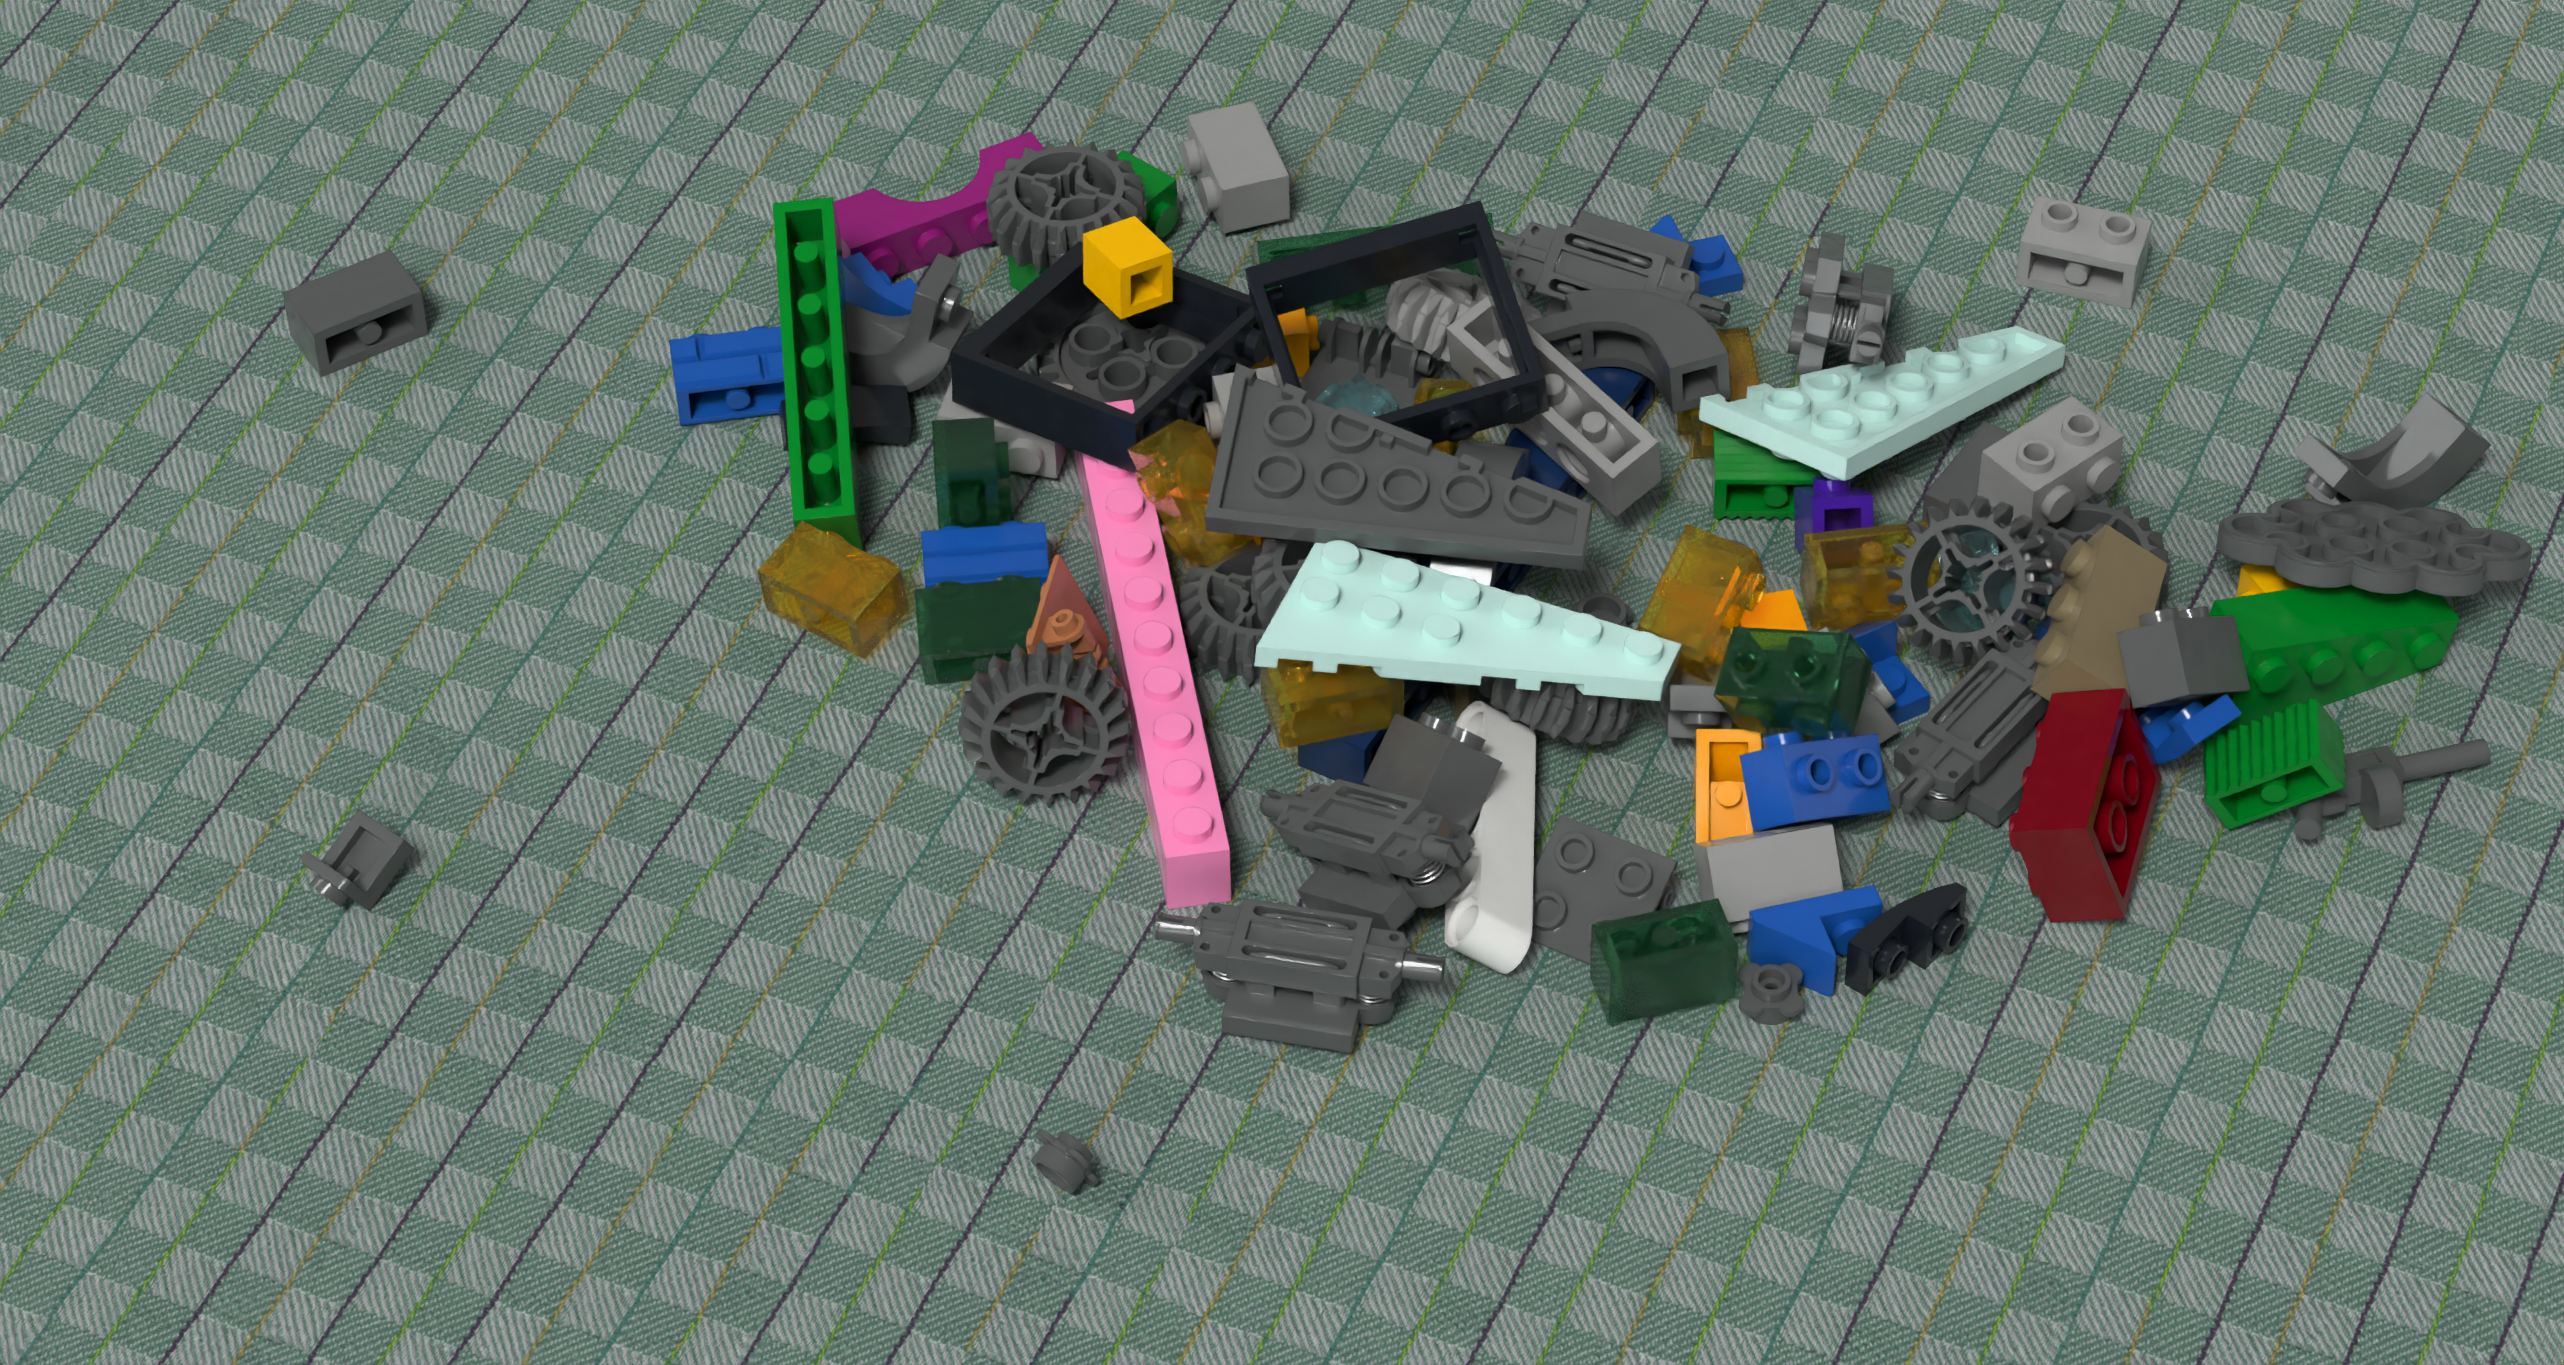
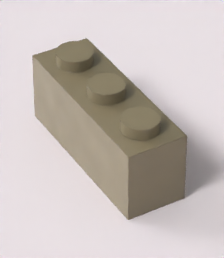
M2107 524L2088 541L2077 540L2069 548L2060 565V571L2065 575L2061 588L2056 592L2047 609V615L2052 618L2048 632L2041 639L2034 652L2033 660L2038 663L2031 690L2050 701L2052 693L2126 688L2130 698L2117 633L2141 627L2139 616L2155 611L2168 563Z

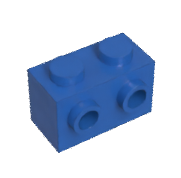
M1845 725L1811 732L1813 741L1803 742L1802 731H1793L1764 737L1765 749L1739 755L1753 832L1815 821L1826 823L1849 820L1891 810L1878 734L1851 737L1850 727Z

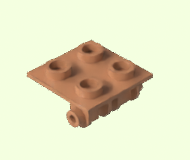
M1054 555L1047 580L1041 587L1040 602L1033 625L1029 628L1026 635L1028 654L1036 653V646L1043 639L1048 647V652L1059 653L1060 649L1068 641L1073 648L1074 659H1079L1092 651L1097 659V669L1109 667L1106 652L1110 640L1061 555ZM1115 675V686H1123ZM1065 696V699L1070 704L1084 708V714L1088 715L1089 711L1082 704Z

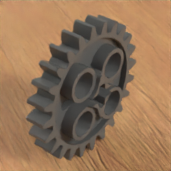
M1097 300L1036 353L1037 376L1050 382L1074 385L1075 392L1103 403L1132 399L1136 411L1211 342L1137 314L1120 319L1102 301L1099 302Z

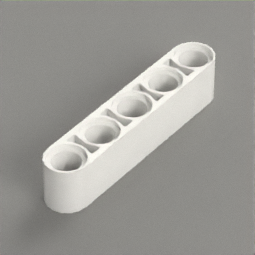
M1475 701L1468 705L1461 713L1455 725L1485 739L1486 741L1481 752L1503 763L1470 832H1468L1475 845L1468 852L1466 861L1460 860L1462 865L1457 867L1462 879V885L1445 903L1444 937L1445 943L1450 948L1501 974H1507L1521 963L1528 951L1532 938L1535 731H1531L1529 726L1518 720H1511L1508 715L1482 701Z

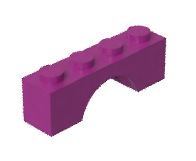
M1029 132L979 150L980 164L973 180L960 191L942 199L925 202L904 201L887 196L872 188L835 201L834 205L841 232L843 259L861 252L876 271L883 270L892 279L931 265L938 253L951 258L995 242L992 240V232L988 228L986 198L989 196L988 189L991 188L994 173L1005 169L1007 158L1021 159L1025 147L1041 151L1044 150L1043 146L1034 134Z

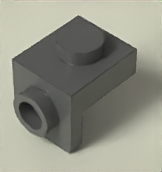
M358 809L322 860H319L305 850L298 861L316 874L309 885L326 898L342 907L349 897L370 911L415 848Z

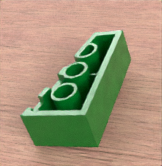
M2353 585L2337 588L2307 586L2215 600L2209 613L2210 617L2235 616L2250 691L2229 695V698L2242 714L2217 733L2225 734L2228 728L2230 729L2239 724L2249 725L2251 720L2260 721L2262 715L2272 717L2274 711L2282 713L2285 707L2297 703L2306 704L2309 698L2316 699L2322 706L2439 666L2446 654L2447 647L2460 618L2441 595L2430 594L2417 589L2400 594H2383L2370 592ZM2213 699V700H2209V701H2205V702H2201V703L2204 705V707H2207L2208 705H2210L2211 703H2213V702L2216 701L2217 699ZM2215 733L2214 735H2212L2211 737H2209V738H2213V739H2214L2216 733Z

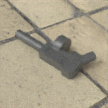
M2481 738L2398 757L2393 754L2387 745L2345 754L2346 758L2343 760L2346 765L2344 771L2347 777L2344 779L2347 787L2291 807L2297 815L2295 832L2302 839L2313 840L2321 833L2323 816L2344 812L2347 810L2348 805L2359 804L2362 816L2371 828L2400 823L2404 814V781L2487 764L2490 761L2488 744L2485 739Z

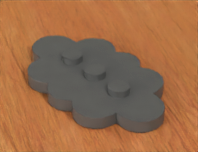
M2303 498L2276 501L2267 507L2266 513H2238L2229 515L2220 521L2216 548L2220 553L2231 559L2249 564L2274 566L2280 576L2302 585L2320 588H2337L2353 585L2360 589L2383 594H2400L2414 589L2442 596L2476 594L2483 589L2484 581H2513L2527 576L2532 555V547L2524 539L2500 530L2472 528L2465 518L2443 509L2410 507L2396 510L2386 505L2367 501H2350L2333 506L2321 501Z

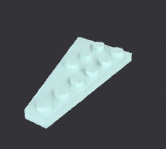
M2019 326L1958 339L1957 350L1932 352L1926 347L1906 351L1905 362L1885 366V361L1880 358L1878 365L1855 362L1800 375L1799 386L1792 388H1773L1767 383L1747 387L1746 398L1731 402L1725 401V398L1720 394L1701 397L1699 420L1768 448L1773 455L1779 458L1796 460L1820 470V473L1826 478L1846 481L2062 368L2066 345Z
M1333 540L1326 544L1315 543L1256 647L1254 666L1277 668L1278 658L1313 661L1312 671L1337 673L1338 664L1372 666L1376 674L1385 678L1480 686L1482 676L1516 679L1515 689L1540 691L1541 681L1575 684V687L1582 695L1660 701L1677 667L1682 644L1658 637L1650 632L1638 631L1604 621L1590 614L1578 613L1541 602L1527 595L1515 594L1478 583L1467 577L1455 576L1418 565L1407 559L1395 558L1362 547H1356L1347 541Z

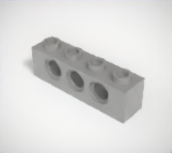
M1485 296L1446 328L1451 367L1472 387L1516 376L1489 298ZM1526 323L1545 375L1549 411L1537 414L1529 421L1514 425L1617 517L1662 480L1659 441Z

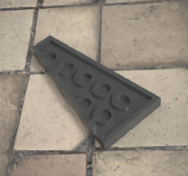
M1236 363L1204 519L1206 531L1325 544L1333 540H1343L1354 544L1356 547L1583 570L1592 521V504L1523 476L1516 480L1485 469V462L1465 453L1460 458L1434 449L1432 440L1346 406L1339 409L1331 408L1309 399L1307 391L1288 383L1283 388L1258 379L1256 370Z

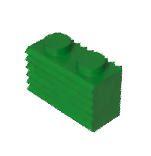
M1713 430L1711 459L1713 516L1718 520L1724 516L1730 520L1737 516L1743 520L1749 516L1755 520L1762 516L1767 520L1774 516L1779 520L1786 516L1794 520V487L1813 486V477L1823 476L1820 470L1796 460L1779 458L1773 455L1770 449L1725 430Z
M2309 698L2306 704L2297 703L2285 707L2282 713L2274 711L2272 717L2262 715L2260 721L2251 720L2249 725L2239 724L2230 729L2228 728L2225 734L2216 733L2214 739L2208 738L2203 741L2204 800L2230 830L2345 788L2347 784L2344 778L2347 776L2344 771L2346 765L2343 759L2346 757L2343 751L2345 749L2343 732L2321 703L2316 699Z

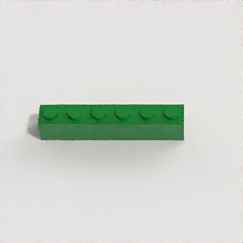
M833 197L773 203L792 512L795 531L802 556L862 550L863 542L842 243Z

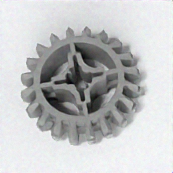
M1440 268L1395 281L1394 284H1391L1385 301L1388 304L1383 316L1387 320L1386 324L1393 332H1396L1401 340L1411 342L1415 349L1423 350L1431 354L1433 358H1440L1450 362L1446 328L1487 296L1482 279L1477 274L1463 273L1457 268L1454 270ZM1515 293L1525 322L1543 317L1529 300L1519 298Z

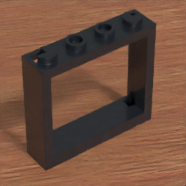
M1481 200L1245 268L1251 305L1279 387L1283 388L1288 383L1302 389L1278 315L1474 259L1516 376L1388 412L1374 418L1432 440L1434 445L1444 441H1463L1473 436L1476 432L1506 423H1524L1537 414L1549 411L1545 375ZM1472 230V231H1470V232L1463 233V234H1460V235H1459V233ZM1279 285H1280V287L1273 288V289H1270V290H1266V291H1265V289L1272 288V287H1275V286H1279Z
M1079 241L951 352L952 402L1137 474L1156 455L1164 453L1170 442L1190 424H1195L1201 418L1204 412V403L1213 402L1212 376L1234 373L1236 363L1252 368L1256 363H1261L1267 357L1268 352L1249 295L1173 267V301L1138 313L1137 315L1211 343L1133 414L1018 370L1095 301L1100 300L1083 284V243Z

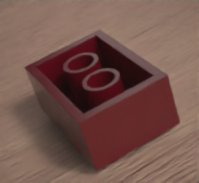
M2126 688L2052 693L2045 719L2037 724V746L2032 764L2027 766L2023 772V795L2018 812L2013 813L2010 817V843L2015 852L2021 853L2028 870L2030 890L2035 897H2040L2050 923L2124 919L2162 777Z

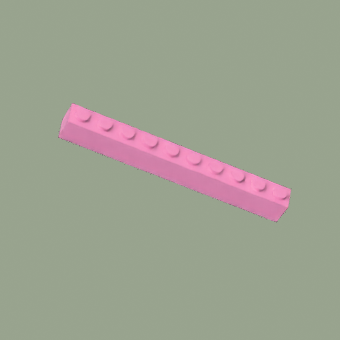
M1132 399L1105 403L1131 414L1135 412ZM1074 450L1119 677L1127 693L1128 711L1132 715L1131 735L1167 910L1205 905L1209 902L1231 901L1230 848L1147 464L1135 474Z

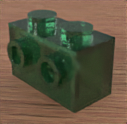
M994 417L932 421L939 530L951 525L971 528L999 526L1000 522L1012 521L1010 485L998 486V479L1010 478L1008 441L995 442Z
M1004 575L992 582L962 584L946 581L937 583L931 588L914 590L919 657L925 685L969 681L973 678L976 671L988 673V662L992 659L993 654L1010 662L1011 650L1016 643L1028 654L1026 635L1029 628L1033 625L1040 602V577L1025 578L1020 575Z
M1733 627L1713 695L1732 717L1733 722L1748 731L1763 733L1769 731L1771 727L1796 729L1811 736H1825L1829 731L1854 733L1874 664L1850 633Z
M1718 898L1592 924L1590 979L1609 1025L1735 998L1738 945Z

